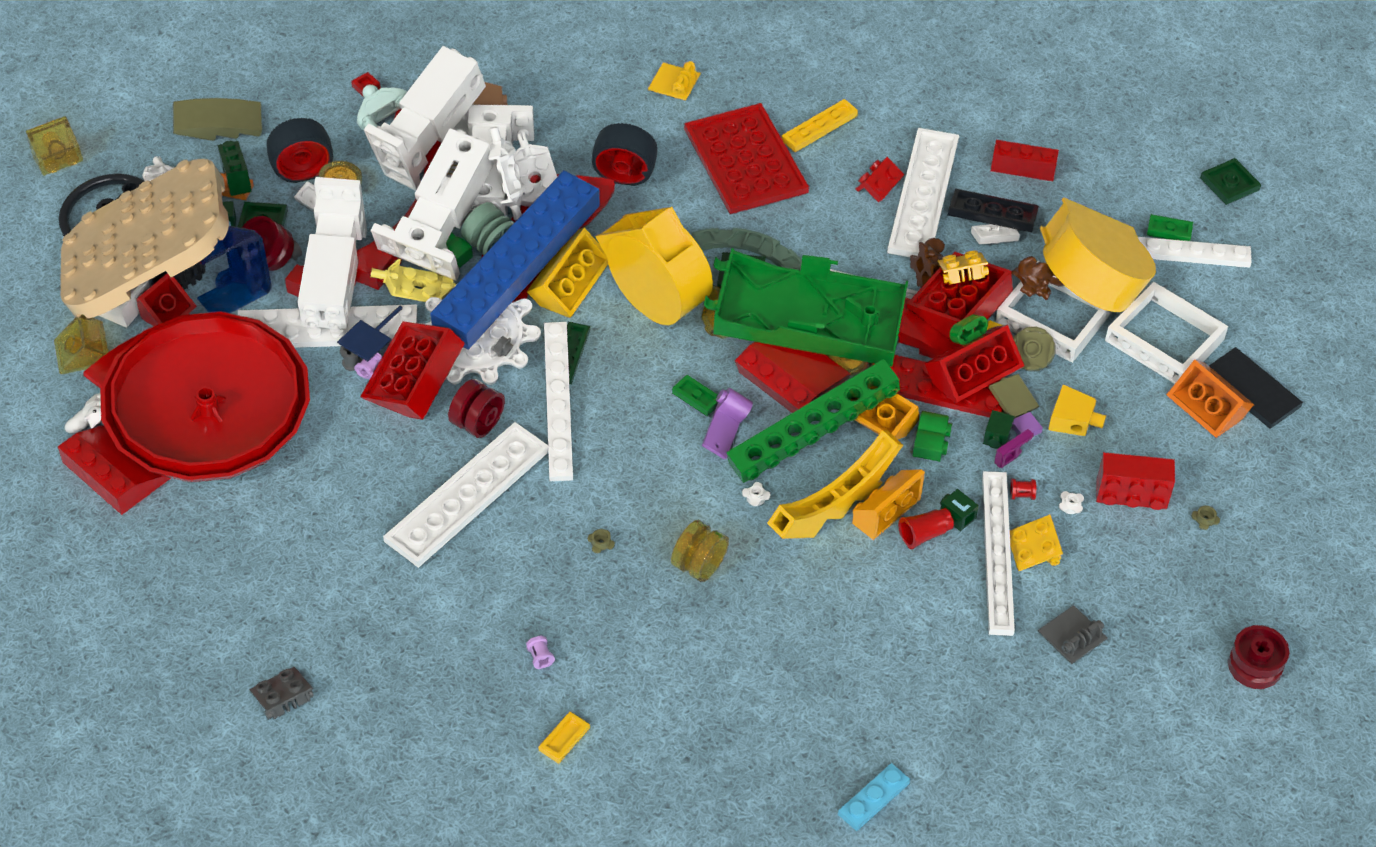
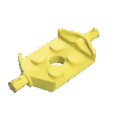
M401 259L395 261L385 271L372 268L370 276L384 279L383 283L386 284L392 296L423 302L432 297L443 300L456 286V283H453V279L438 273L400 266Z

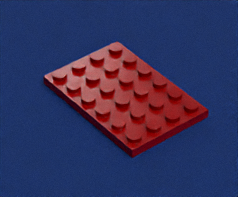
M762 103L684 123V130L729 214L809 193L807 182Z

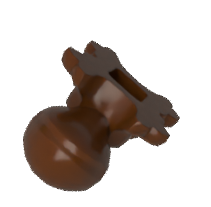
M930 238L925 243L919 242L918 256H910V267L916 272L918 287L922 288L940 268L938 260H943L944 256L941 252L944 250L945 244L938 238Z
M1033 256L1024 258L1020 261L1018 267L1011 271L1023 284L1020 291L1029 297L1037 294L1039 297L1042 296L1045 300H1048L1051 294V289L1048 287L1049 283L1058 287L1065 286L1054 275L1047 263H1037L1036 258Z

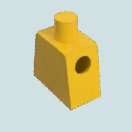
M1062 385L1048 430L1086 436L1089 425L1103 429L1107 415L1094 412L1095 398Z

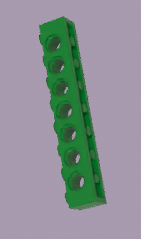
M884 359L726 452L730 466L743 483L756 479L760 473L767 469L775 468L785 458L795 456L802 448L815 444L822 436L835 432L842 424L855 420L859 414L875 408L884 399L895 396L900 390L899 378ZM872 386L878 387L876 389H870V387ZM858 398L856 401H851L850 399ZM834 409L839 410L838 412H835V413L830 412L831 410H834ZM813 421H819L818 424H811ZM793 433H800L797 436H791ZM775 444H779V445H780V446L777 447V448H772V447H771V446H773V445H775ZM754 456H760V458L757 460L751 459Z

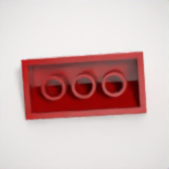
M1008 325L992 327L983 336L966 345L960 344L924 363L932 383L954 403L967 398L1025 366Z

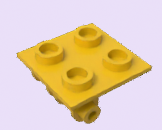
M692 61L686 62L683 68L663 62L648 90L686 101L701 73L696 72L695 63Z
M968 251L964 256L959 257L947 255L943 257V260H938L944 273L947 272V274H943L944 283H949V285L960 282L959 270L962 282H965L963 269H967L969 281L972 280L970 268L972 269L974 280L985 278V275H989L988 267H983L988 262L981 252L978 253V251Z
M1050 514L1010 530V547L1018 571L1045 561L1052 566L1060 563V555H1063V551Z

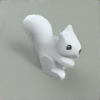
M100 393L92 396L86 402L84 408L66 422L65 431L67 433H78L89 424L93 428L102 422Z

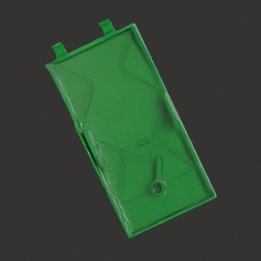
M731 248L729 260L720 261L715 257L713 264L715 269L725 271L718 300H710L706 296L704 306L707 309L715 310L713 334L874 364L884 359L892 367L908 281L906 280V284L833 272L830 271L831 264L838 265V261L829 260L830 258L808 255L802 256L801 270L784 268L740 253Z

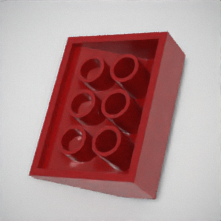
M958 252L952 254L956 255V257L964 256V254ZM988 263L983 265V267L987 266L989 275H985V278L974 280L972 269L970 268L972 280L969 281L967 269H963L965 282H962L959 270L960 282L949 285V283H944L943 274H947V272L944 273L940 267L907 303V308L944 336L950 338L952 326L973 314L983 316L987 320L1013 291L1011 270Z
M402 321L360 397L409 418L423 420L465 343L450 328Z
M759 342L750 344L735 360L741 375L791 413L844 383L851 376L847 370L825 354Z
M104 425L78 432L57 446L63 464L121 515L171 479L151 473L119 451Z

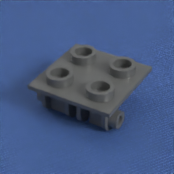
M1074 605L1038 630L1071 664L1108 639L1102 633L1104 628L1102 621H1090Z
M295 667L285 669L269 680L261 681L255 687L249 689L265 709L264 713L268 720L271 718L275 720L285 714L282 705L287 713L290 712L287 702L290 701L293 708L296 709L297 705L301 706L310 702V698L314 697L312 686Z

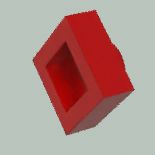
M369 72L351 81L352 87L362 96L363 88L367 85H374L378 90L381 89L380 82Z

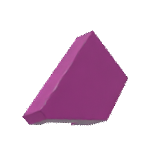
M1027 429L998 448L994 463L999 468H1003L1015 460L1022 452L1020 447L1034 437V433Z

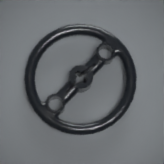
M118 173L98 176L79 185L67 196L59 211V227L63 236L71 232L69 226L71 210L84 195L102 186L115 184L123 185V193L126 191L131 192L138 188L145 180L136 176ZM106 198L99 201L96 210L111 203L114 199Z

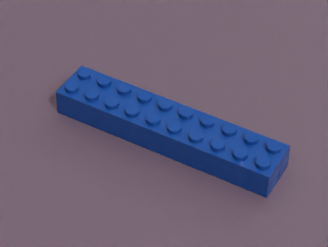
M563 170L430 313L432 326L450 328L465 343L463 347L469 350L600 206L599 189Z

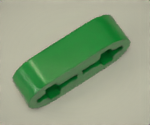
M973 314L954 324L950 330L951 341L966 345L983 336L988 328L987 319Z

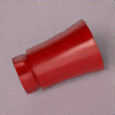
M947 508L935 509L923 514L900 518L898 528L900 536L907 547L914 549L922 543L953 529L954 520Z

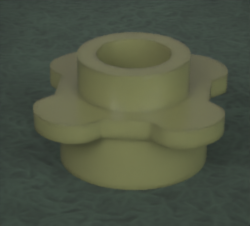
M1207 505L1201 506L1198 511H1193L1191 515L1192 519L1199 523V528L1202 530H1207L1209 526L1218 525L1220 522L1216 510Z
M597 529L588 535V542L592 544V551L594 553H600L605 549L611 550L615 546V542L611 540L608 530Z

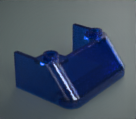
M229 226L223 240L218 239V243L213 247L214 250L200 261L204 265L226 253L229 266L228 269L221 271L215 279L216 288L197 297V300L208 313H232L265 296L272 288L262 237L255 230Z

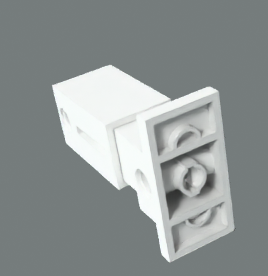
M442 46L399 102L402 110L390 125L384 122L381 127H375L368 123L364 132L384 175L415 191L421 183L419 174L428 163L426 154L436 141L443 142L449 129L455 128L486 87L478 62L474 58H467L453 48L448 49Z
M471 105L453 130H462L476 139L482 138L489 143L490 147L493 140L489 129L494 126H498L501 138L511 142L512 146L513 141H519L517 138L518 134H521L523 140L522 133H526L528 141H534L533 106ZM493 159L494 165L466 218L475 208L486 202H492L504 213V216H507L508 207L500 202L506 200L508 196L503 191V178L497 169V159Z
M449 129L415 192L417 203L409 218L402 216L395 231L386 224L381 226L374 223L371 232L377 249L457 281L460 271L454 253L447 249L446 241L454 227L460 229L494 165L493 159L489 160V143L482 138H473L462 130Z
M315 177L316 202L314 216L316 234H310L299 291L298 307L302 326H307L308 328L320 327L331 330H347L358 267L356 240H362L367 235L360 180Z

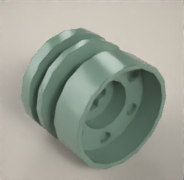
M486 202L475 208L466 218L461 229V236L473 247H477L481 254L485 255L515 222L508 216H504V213L492 202Z

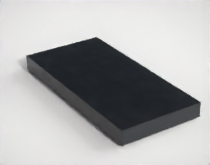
M955 189L948 209V216L1032 232L1039 206Z
M1236 347L1209 365V367L1254 404L1249 412L1269 429L1302 406L1303 402Z

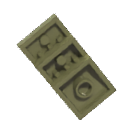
M202 98L173 102V134L214 141L216 136L235 139L238 138L239 133L252 136H260L262 133L261 102L228 98Z

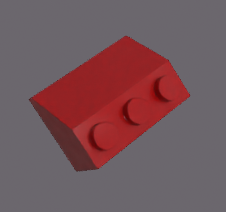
M996 140L991 171L1053 182L1059 150Z

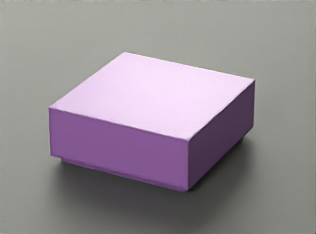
M1028 412L1014 419L1012 429L1017 435L1029 429L1036 436L1042 433L1043 427L1031 412Z

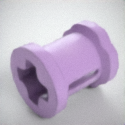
M377 353L368 362L363 359L361 363L355 365V371L359 376L370 379L382 356Z
M545 636L531 638L526 643L527 650L533 656V665L536 669L548 667L555 661L554 655L548 650Z

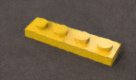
M843 99L784 133L782 140L792 151L797 152L857 117L858 110Z

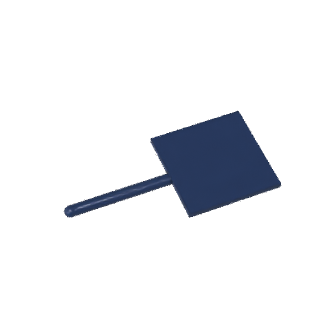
M398 306L376 328L360 320L337 343L368 362L391 341L390 337L379 330L399 313L403 307Z

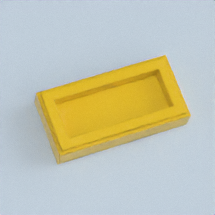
M569 711L539 745V751L559 764L590 729V724Z

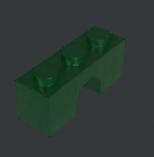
M226 141L223 144L217 145L230 196L252 192L248 169L239 141Z

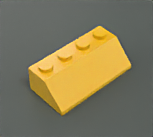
M581 228L546 264L527 290V293L540 307L570 318L607 267V256L600 244L586 228Z

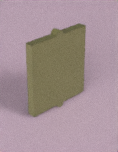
M1019 374L1009 378L1003 377L999 382L989 386L1006 414L1015 416V418L1039 407Z

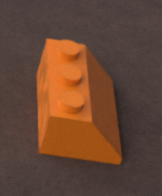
M1195 359L1166 394L1216 438L1239 423L1254 405L1205 362Z

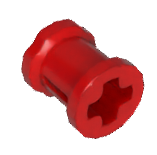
M1011 478V500H1015L1016 497L1035 500L1036 479L1016 481V479Z

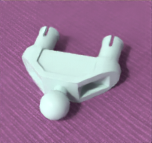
M374 85L365 86L362 91L365 99L357 116L358 126L362 130L365 129L368 123L377 127L378 122L401 109L399 102L407 91L400 88H381L378 90Z

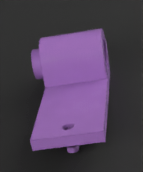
M731 388L722 389L716 398L718 404L702 443L704 448L723 459L727 458L726 452L732 446L740 422L746 418L753 405L751 400Z

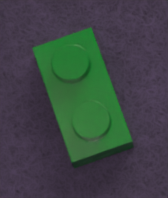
M1150 214L1147 236L1190 241L1193 222Z
M689 375L683 377L672 388V394L707 417L717 407L718 402L716 398L718 394Z

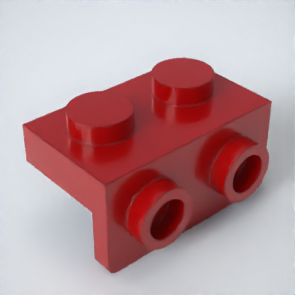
M888 157L884 158L881 162L877 159L869 167L870 173L866 172L858 179L860 184L855 189L859 192L865 188L877 202H880L905 174Z

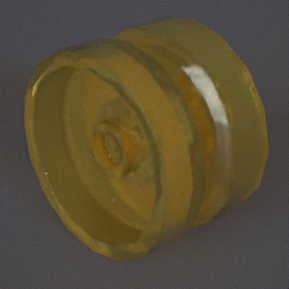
M695 520L688 525L679 537L672 552L671 564L682 572L689 571V575L697 581L705 582L722 563L729 546V538L718 530L711 532L709 525L700 520Z

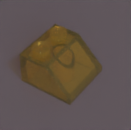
M66 116L25 131L33 159L43 176L83 161L80 147Z
M83 314L79 318L75 317L54 339L59 374L88 369L108 353L103 321L93 317L86 318Z

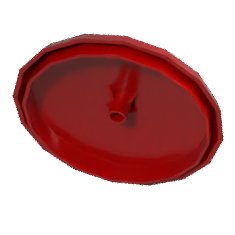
M226 312L180 315L144 330L115 356L100 387L101 421L117 449L153 474L191 483L231 479L267 463L297 433L310 402L308 368L291 341L260 320Z

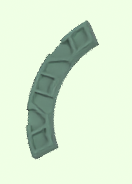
M710 228L692 232V237L702 251L714 248L743 249L764 256L779 267L801 270L802 259L793 250H788L780 244V241L768 235L741 228H732V230Z

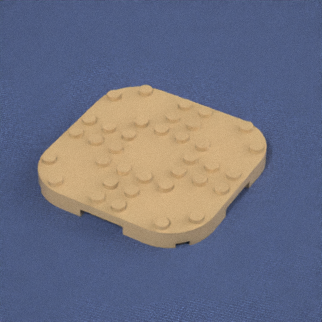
M208 159L183 160L175 168L153 180L144 181L133 191H126L111 203L94 212L84 214L81 218L82 221L63 237L61 247V299L75 317L79 318L83 314L86 318H92L118 307L131 299V289L164 271L170 277L177 275L208 256L214 250L213 247L218 243V239L223 240L229 227L228 212L222 202V192L225 191L223 176L213 162Z

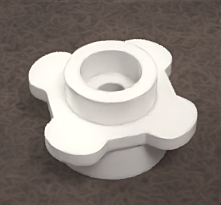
M755 482L753 486L742 491V495L747 497L748 503L752 506L762 505L765 500L770 499V492L765 491L762 487L763 485L759 482Z
M1067 491L1061 493L1062 503L1059 504V508L1068 514L1082 512L1081 502L1084 501L1082 494H1074Z

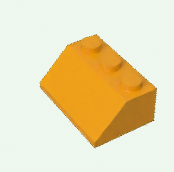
M877 386L870 387V389L878 388ZM896 394L892 398H886L879 402L875 408L859 414L855 421L878 435L882 430H888L899 440L906 437L919 421V407ZM852 398L850 400L856 401L858 400V398Z
M922 469L901 470L895 476H890L880 489L872 491L867 500L855 506L852 524L871 539L877 538L921 500L925 472Z

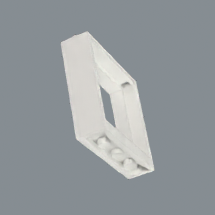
M1020 281L997 309L995 322L1001 325H1008L1010 331L1016 334L1026 327L1045 329L1055 342L1056 355L1073 363L1112 312L1086 302L1066 286L1058 287L1049 283L1048 285L1098 310L1076 339L1072 340L1012 309L1025 294L1020 291L1023 286Z
M1153 282L1108 327L1105 341L1171 382L1176 383L1194 359L1204 362L1224 341L1228 326ZM1151 300L1210 335L1184 364H1181L1124 329Z

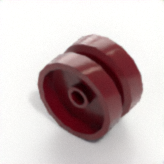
M258 216L248 220L240 229L237 236V249L246 261L266 271H275L285 266L290 260L294 251V239L291 232L271 218Z
M470 379L459 388L453 397L449 407L448 419L453 425L460 429H465L474 437L483 438L499 421L504 409L505 397L497 390L488 388L481 381Z
M1264 625L1246 627L1236 636L1228 659L1229 671L1234 679L1252 689H1266L1274 686L1280 680L1290 654L1288 643L1283 635L1273 628Z

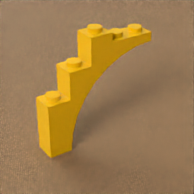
M882 430L872 445L847 471L826 487L804 499L780 504L767 524L782 539L814 538L827 519H842L854 501L867 500L872 491L880 487L883 483L880 478L903 444L888 430Z

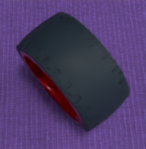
M294 118L282 122L271 131L267 138V154L275 174L287 182L298 183L315 179V177H321V175L327 172L333 162V149L330 138L325 128L313 119Z
M626 123L608 125L600 131L595 141L592 152V166L599 176L614 180L615 184L636 186L645 183L650 178L655 167L658 149L656 141L651 134L638 126Z

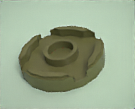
M1026 327L1013 337L1025 365L1021 369L1029 372L1040 371L1053 361L1056 354V345L1052 336L1045 329Z

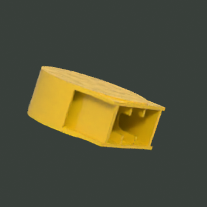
M1063 197V204L1046 227H1040L1045 241L1043 255L1046 263L1054 275L1069 290L1086 302L1111 312L1125 311L1156 273V266L1152 256L1139 241L1134 227Z
M673 207L625 214L615 224L595 236L607 256L610 271L618 287L628 301L650 320L662 325H672L705 301L706 296L709 297L711 295L713 278L708 261L697 242L681 224Z

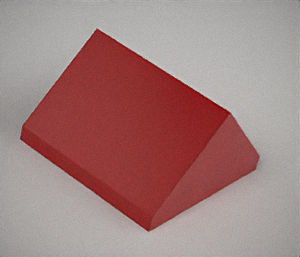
M168 273L136 298L141 319L152 326L180 315H188L197 307L174 276L170 277Z

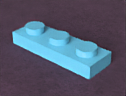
M891 763L840 808L838 815L853 829L858 831L910 784V778Z

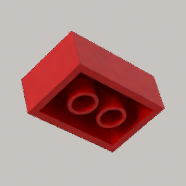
M1103 452L1096 479V502L1104 503L1105 505H1127L1131 508L1167 509L1175 484V459Z

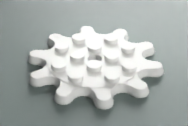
M437 297L429 298L425 304L426 309L431 313L442 300ZM520 299L511 303L469 350L463 347L447 376V380L451 384H459L465 375L478 373L481 375L484 383L493 385L498 379L497 369L500 366L509 364L518 369L524 368L528 363V357L520 350V345L526 342H535L541 335L539 327L526 325L522 322V318L530 313L532 309L531 301ZM430 321L429 323H425V325L432 326V322ZM502 336L507 339L510 337V343L513 345L511 351L507 356L502 355L498 357V354L493 351L496 343Z

